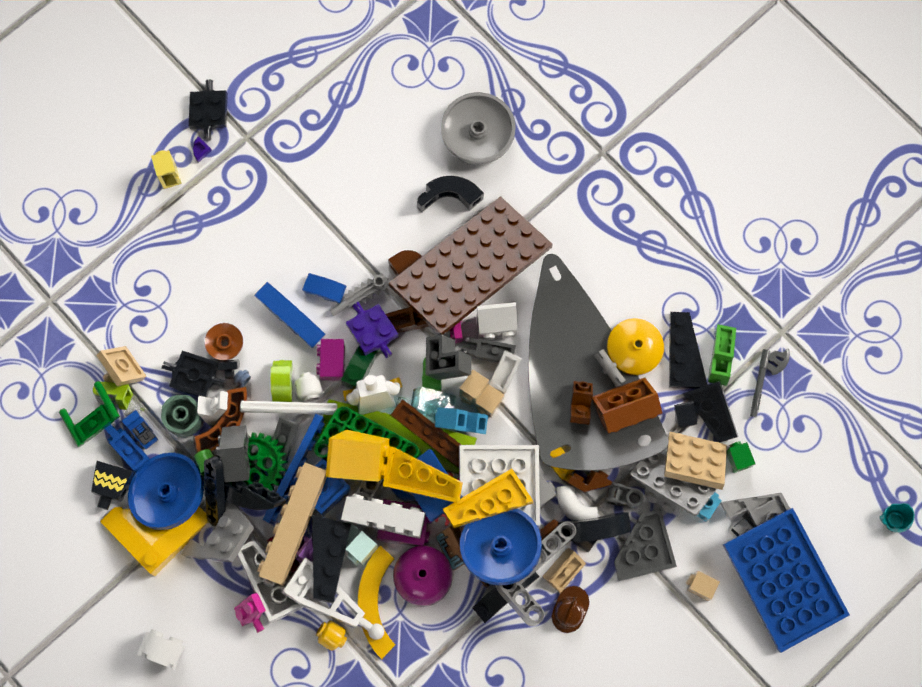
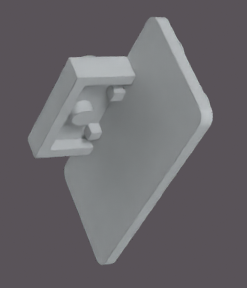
M662 453L641 460L631 471V478L645 486V497L650 502L657 503L663 507L666 512L673 513L676 516L681 513L682 509L693 516L698 515L716 491V488L664 477L666 456Z

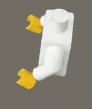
M368 375L364 380L356 382V389L343 391L344 401H348L350 405H357L361 415L395 407L393 396L397 395L403 386L400 377L386 381L382 375L377 377Z

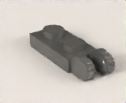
M463 337V343L477 345L476 351L462 348L460 351L471 357L499 363L505 350L512 354L515 353L516 345L482 338Z

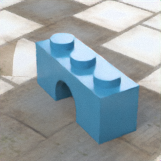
M437 407L435 427L486 434L488 415Z

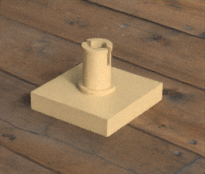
M126 346L101 350L96 355L107 371L103 375L105 382H115L117 386L143 381L147 377Z

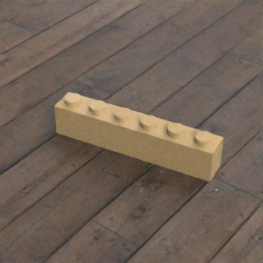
M305 462L303 467L300 466L296 473L298 480L296 485H292L289 490V502L284 504L281 510L283 517L281 522H277L274 527V539L272 542L269 541L265 553L268 554L265 561L262 560L257 571L260 572L259 577L281 586L285 584L327 479L326 470Z

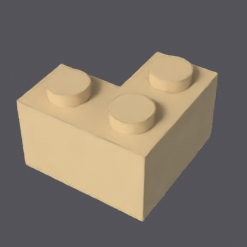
M473 369L471 375L466 378L459 391V397H461V401L467 406L473 405L478 408V413L490 417L493 416L505 396L489 385L487 378Z

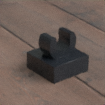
M239 359L220 360L218 362V370H225V379H233L235 376L234 369L240 367Z

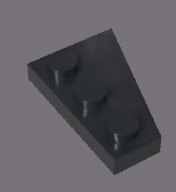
M720 381L682 393L689 402H694L695 411L700 415L719 443L739 437Z

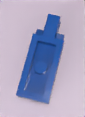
M111 424L105 428L111 436L107 439L109 444L134 472H137L150 459L125 430L120 428L117 431Z

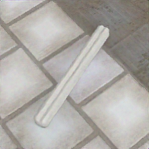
M241 401L240 411L244 413L333 415L338 408L336 403Z

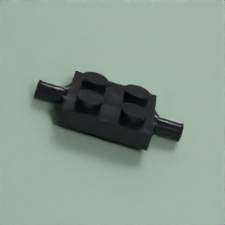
M207 79L205 80V90L190 92L188 126L190 129L204 130L203 139L210 141L211 130L227 127L228 93L226 90H213V80Z
M182 350L179 360L175 364L163 362L162 369L172 371V379L169 387L198 397H207L213 385L225 388L227 381L216 378L218 361Z

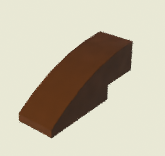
M411 307L386 313L397 333L430 327Z

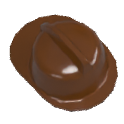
M569 586L560 593L551 616L554 626L559 631L571 633L579 629L583 623L590 603L589 596L585 590L578 586Z

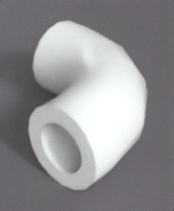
M574 486L556 488L559 507L569 519L584 520L598 517L597 507L584 506L578 501Z

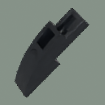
M224 480L225 500L234 505L253 510H268L286 503L285 498L279 496L277 492L267 489L261 483L254 482L247 485L244 481L225 482Z

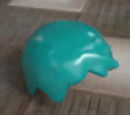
M905 503L891 504L880 516L881 522L887 526V529L895 533L905 532L910 529L915 518L913 508Z

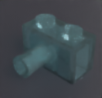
M418 387L413 389L411 406L426 418L427 416L433 417L435 421L437 407L454 409L456 396L425 387Z

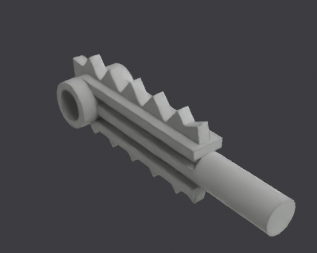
M382 273L379 275L374 274V279L368 278L367 284L361 282V287L355 286L354 292L348 290V294H344L345 300L330 309V312L335 316L349 306L353 308L352 305L356 304V302L366 304L367 298L373 300V294L379 296L380 290L386 291V287L389 286L387 282L389 277H384Z

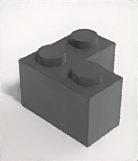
M445 335L426 337L425 375L436 380L471 375V356L461 351H455V340Z
M246 425L222 427V433L218 435L219 446L216 447V454L223 463L225 482L249 480L250 464L247 453L249 439Z

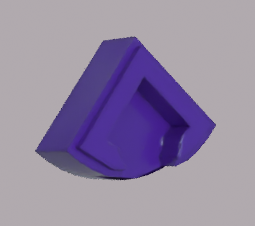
M198 136L194 141L193 154L199 163L212 149Z

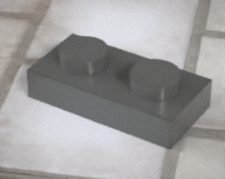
M284 417L279 418L272 440H278L276 446H283L280 453H286V455L282 457V460H288L299 424Z

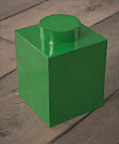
M741 441L730 444L726 454L734 473L751 468L756 464L747 442L741 444Z

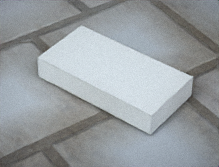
M505 350L491 377L489 385L506 393L522 358Z

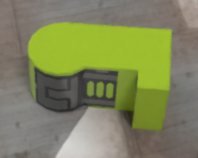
M101 382L112 403L117 404L119 409L127 410L133 396L129 384L117 386L112 382ZM93 387L92 391L97 402L104 404L95 387Z

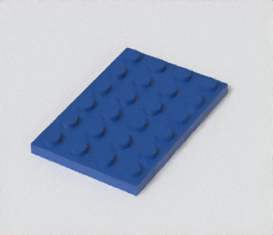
M793 508L722 544L778 652L782 653L850 616Z

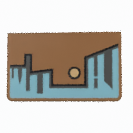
M449 526L435 536L453 571L465 565L460 552V538L464 526L455 528Z

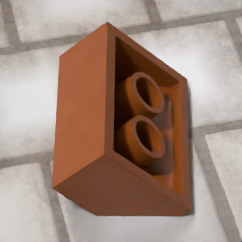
M645 377L592 397L601 423L608 433L617 432L624 427L636 425L643 420L655 418L663 413L658 393Z

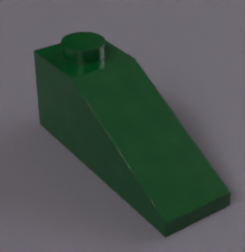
M358 346L341 379L342 385L350 389H356V382L364 380L368 376L379 350L365 356L360 346Z

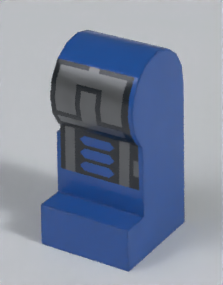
M136 410L122 420L145 449H148L158 441L153 430Z

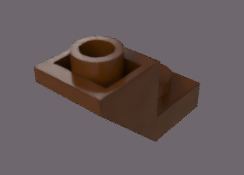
M573 381L570 422L590 424L593 383Z
M591 470L585 481L583 477L576 473L573 476L567 473L563 479L583 492L612 484V481L607 479L609 475L601 470L597 472Z

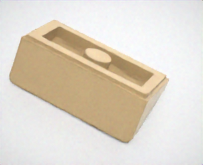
M567 548L543 575V578L561 593L586 563L575 551Z

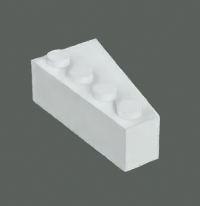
M352 494V497H346L342 521L420 539L425 519V513L421 509L413 507L405 509L402 508L403 505L396 503L386 505L383 504L382 500L374 498L371 501L363 500L364 496Z
M253 540L243 545L237 556L254 593H258L266 611L264 614L268 623H274L304 608L305 606L298 604L282 593L288 584L287 580L284 586L259 577L260 572H257L259 564L262 560L265 561L267 555Z

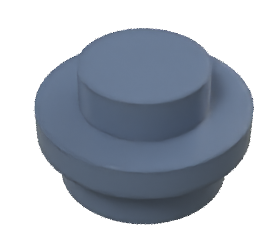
M238 371L233 378L235 380L233 384L240 388L244 387L251 379L249 371Z

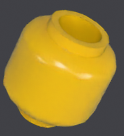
M332 620L323 622L316 632L318 643L331 651L336 650L338 647L342 648L347 640L345 628Z

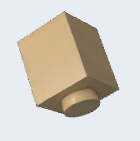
M700 571L694 574L691 573L686 582L689 585L687 591L707 601L712 600L720 581Z

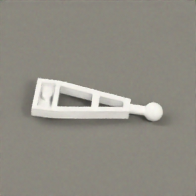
M307 558L303 559L282 593L302 606L347 625L357 627L359 624L368 630L369 636L372 639H381L384 635L383 626L378 623L372 624L363 618L365 612L339 586H337L336 590L337 597L329 609L303 598L313 583V563ZM342 601L356 614L353 619L335 612Z

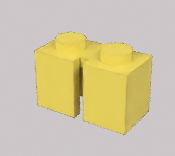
M169 150L158 151L155 155L151 156L156 175L164 189L182 184L176 163Z

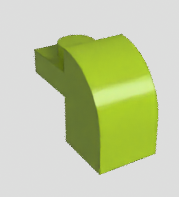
M292 360L273 361L270 374L272 402H292Z

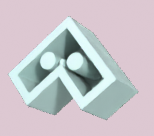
M349 523L351 528L345 550L348 553L347 557L356 566L359 563L364 566L378 549V546L364 532L357 529L352 523Z

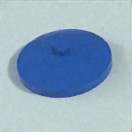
M163 453L157 455L143 464L133 476L128 490L129 508L133 516L148 528L155 530L175 528L186 522L198 509L204 494V478L199 467L190 458L182 454Z
M520 509L510 510L465 525L460 538V552L466 568L477 579L492 585H509L527 577L538 564L542 551L541 535L536 523L528 514Z

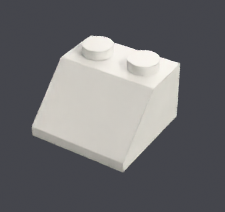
M516 302L477 306L476 317L479 338L492 340L496 336L511 338L517 334Z

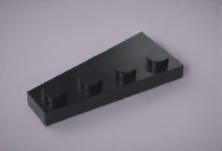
M670 312L669 387L698 389L707 386L690 312Z
M312 515L313 599L334 603L351 528L349 523Z

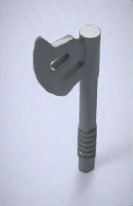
M786 349L783 353L779 351L770 353V350H762L750 416L757 417L766 370H769L772 375L780 373L789 362L790 349ZM776 356L782 358L783 361L778 360ZM768 361H772L774 364L777 365V367L773 366Z

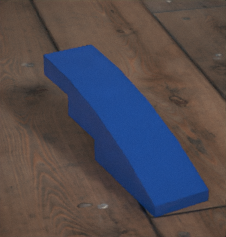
M266 282L255 293L254 296L311 348L325 336V333L270 283Z

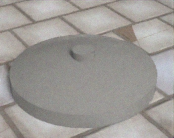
M483 92L468 93L455 99L444 112L441 123L443 142L451 154L459 160L470 164H487L501 158L511 147L515 137V119L510 108L498 97Z

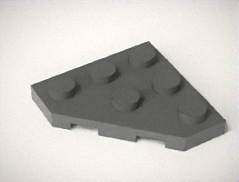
M661 509L642 513L613 562L618 581L677 567Z

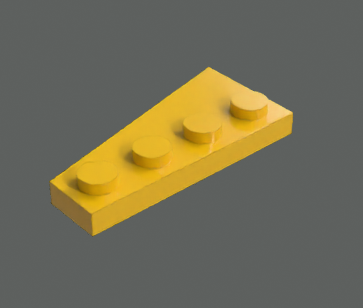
M390 446L383 486L456 503L459 502L463 482Z
M511 468L462 497L458 503L454 502L445 507L443 512L453 528L533 504V499Z

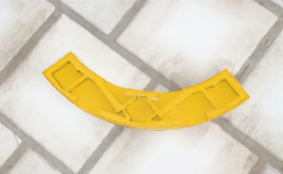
M381 545L369 559L363 571L358 590V606L365 612L363 618L372 624L378 623L382 625L378 610L379 587L385 572L395 560ZM362 627L369 644L381 659L396 645L390 639L385 629L383 637L374 640L369 636L368 630Z

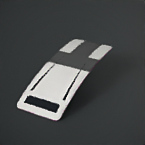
M746 511L728 531L734 537H737L752 529L755 525Z

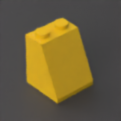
M345 430L330 437L326 477L380 481L385 476L390 439L351 430Z

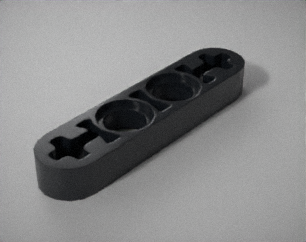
M212 456L204 461L206 516L208 522L215 527L225 512L223 463L219 457Z

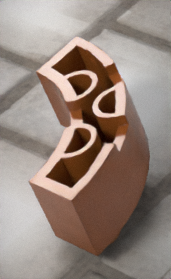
M246 387L224 391L228 392L227 411L210 429L202 434L193 436L196 454L205 449L213 451L219 446L218 435H221L222 427L240 426L244 416V412L240 411L241 401H247Z

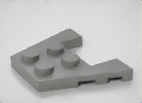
M782 493L720 503L728 519L747 510L755 527L790 509Z
M225 500V512L212 533L208 536L204 546L190 539L181 555L186 558L193 557L201 560L211 559L213 561L233 563L254 527L237 505Z

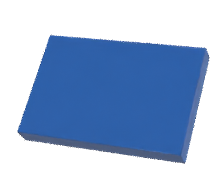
M431 449L417 458L447 474ZM412 493L430 522L444 514L443 509L454 503Z

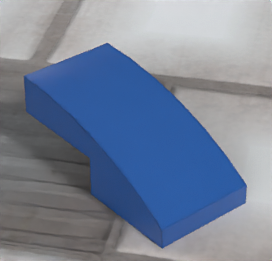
M309 273L302 291L320 296L324 300L340 303L347 286Z

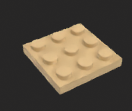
M669 432L664 477L723 490L725 485L727 444Z

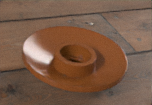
M220 323L213 326L205 337L207 352L217 360L226 361L233 359L240 353L243 347L242 333L236 326L229 323ZM228 341V345L222 346V342Z

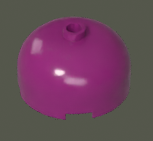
M415 546L408 549L398 558L393 571V581L398 594L408 603L420 607L431 606L440 602L449 592L453 580V571L448 558L441 551L431 546ZM421 570L426 571L427 574L425 577L419 576V572Z

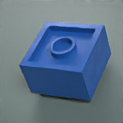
M322 458L315 466L326 470L327 462ZM327 477L315 509L324 517L351 491V487L342 478Z

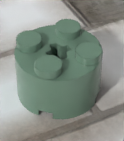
M188 395L172 396L162 406V423L172 434L178 437L186 438L195 434L201 428L204 420L197 413L198 403ZM181 413L185 415L183 419L179 416Z

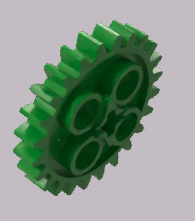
M252 432L251 437L248 434L249 445L247 452L250 458L249 480L244 482L247 485L254 483L253 477L258 473L260 476L258 483L274 491L273 484L279 486L280 482L278 479H283L284 477L281 472L287 471L283 464L288 463V461L282 460L286 453H280L283 446H276L278 440L274 439L271 441V435H267L264 438V433H259L257 436V433ZM256 445L258 453L253 455L252 448ZM268 458H271L273 462L270 468L266 466ZM253 461H258L256 464L260 468H254L255 463Z

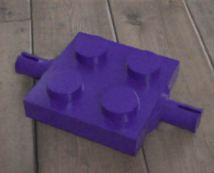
M359 302L354 303L352 307L357 315L347 321L346 326L366 356L373 351L381 350L385 358H388V355L390 357L392 352L387 345L390 341L399 337L396 329L379 304L368 310H363Z

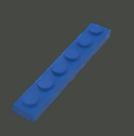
M315 414L276 491L279 496L286 499V503L289 499L288 492L291 486L295 485L298 480L296 478L298 468L300 466L303 467L304 462L307 463L308 458L306 456L309 450L313 451L317 443L315 438L318 433H322L326 425L324 423L325 419L318 414ZM282 505L268 509L262 520L271 525L273 522H277L281 515L279 510Z

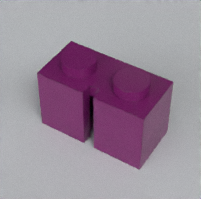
M321 339V345H317V356H320V363L316 365V374L320 375L321 381H341L345 370L344 339Z

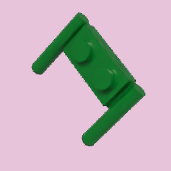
M96 381L94 387L104 404L100 405L76 425H74L65 408L59 411L78 447L83 446L85 442L91 440L120 417L100 381Z

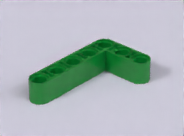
M345 406L337 408L314 448L315 454L327 462L328 453L322 455L321 452L323 448L328 447L329 438L333 431L339 430V433L345 430H351L369 435L382 431L381 437L390 439L389 445H391L392 441L399 440L397 449L408 453L411 449H416V453L413 456L416 459L422 455L421 450L415 443ZM349 413L348 419L341 421L342 415ZM361 422H365V427L362 430H358V425Z

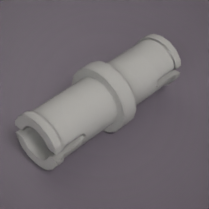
M604 349L594 355V358L597 359L604 369L603 373H607L615 387L621 385L620 382L624 383L626 381L616 368L617 364L611 361Z

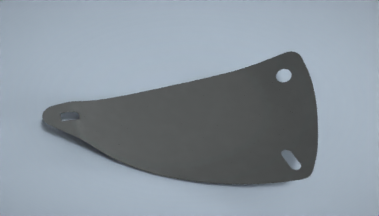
M547 254L543 259L532 312L529 338L530 401L541 460L546 465L563 469L603 470L632 464L664 451L668 446L669 440L658 415L655 418L643 420L636 425L624 427L617 432L608 433L602 425L592 401L589 425L570 422L573 381L593 383V396L617 387H615L607 373H603L604 369L597 359L594 358V355L603 349L608 355L607 340L612 330L583 287L556 254ZM554 266L557 267L561 275V279L558 281L553 278L549 270ZM619 370L626 381L624 383L620 382L621 385L618 387L639 380L638 375H629ZM643 435L651 437V442L647 446H640L638 444V439ZM564 445H570L571 447L569 452L556 458L550 456L551 451Z

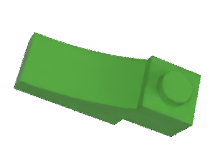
M717 324L709 367V383L720 381L721 385H728L731 377L732 360L734 358L736 328Z

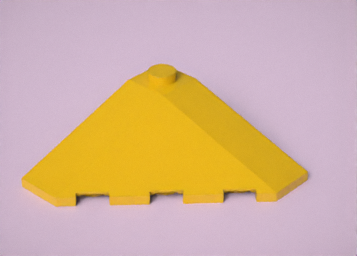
M200 506L186 522L168 530H155L146 527L133 516L130 509H123V507H114L100 521L153 576H156L188 544L189 540L193 539L209 523L206 512Z

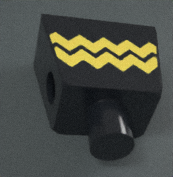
M97 461L91 489L93 494L100 496L97 507L108 510L112 500L122 502L135 473L128 469Z

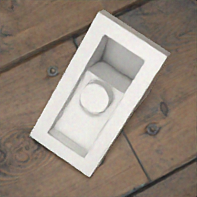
M220 391L213 398L198 397L197 413L208 425H213L227 411L228 392Z

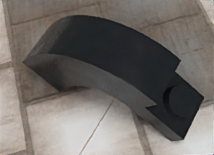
M442 176L426 184L427 193L424 192L417 198V208L423 212L440 198L453 197L461 201L470 211L484 199V193L476 184L466 178Z
M629 512L610 513L597 518L558 522V526L563 522L574 524L576 534L571 539L574 543L601 540L631 532ZM561 529L562 535L566 537L570 536V532L568 529Z
M535 572L521 585L526 589L540 576ZM511 584L502 585L507 590L512 587ZM495 586L472 608L482 621L486 623L508 603Z

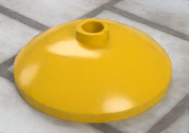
M632 318L620 322L613 328L607 340V352L611 361L617 364L616 368L629 375H643L652 371L660 363L664 353V342L660 332L653 324L643 319ZM639 341L641 343V347H637L635 345V342Z

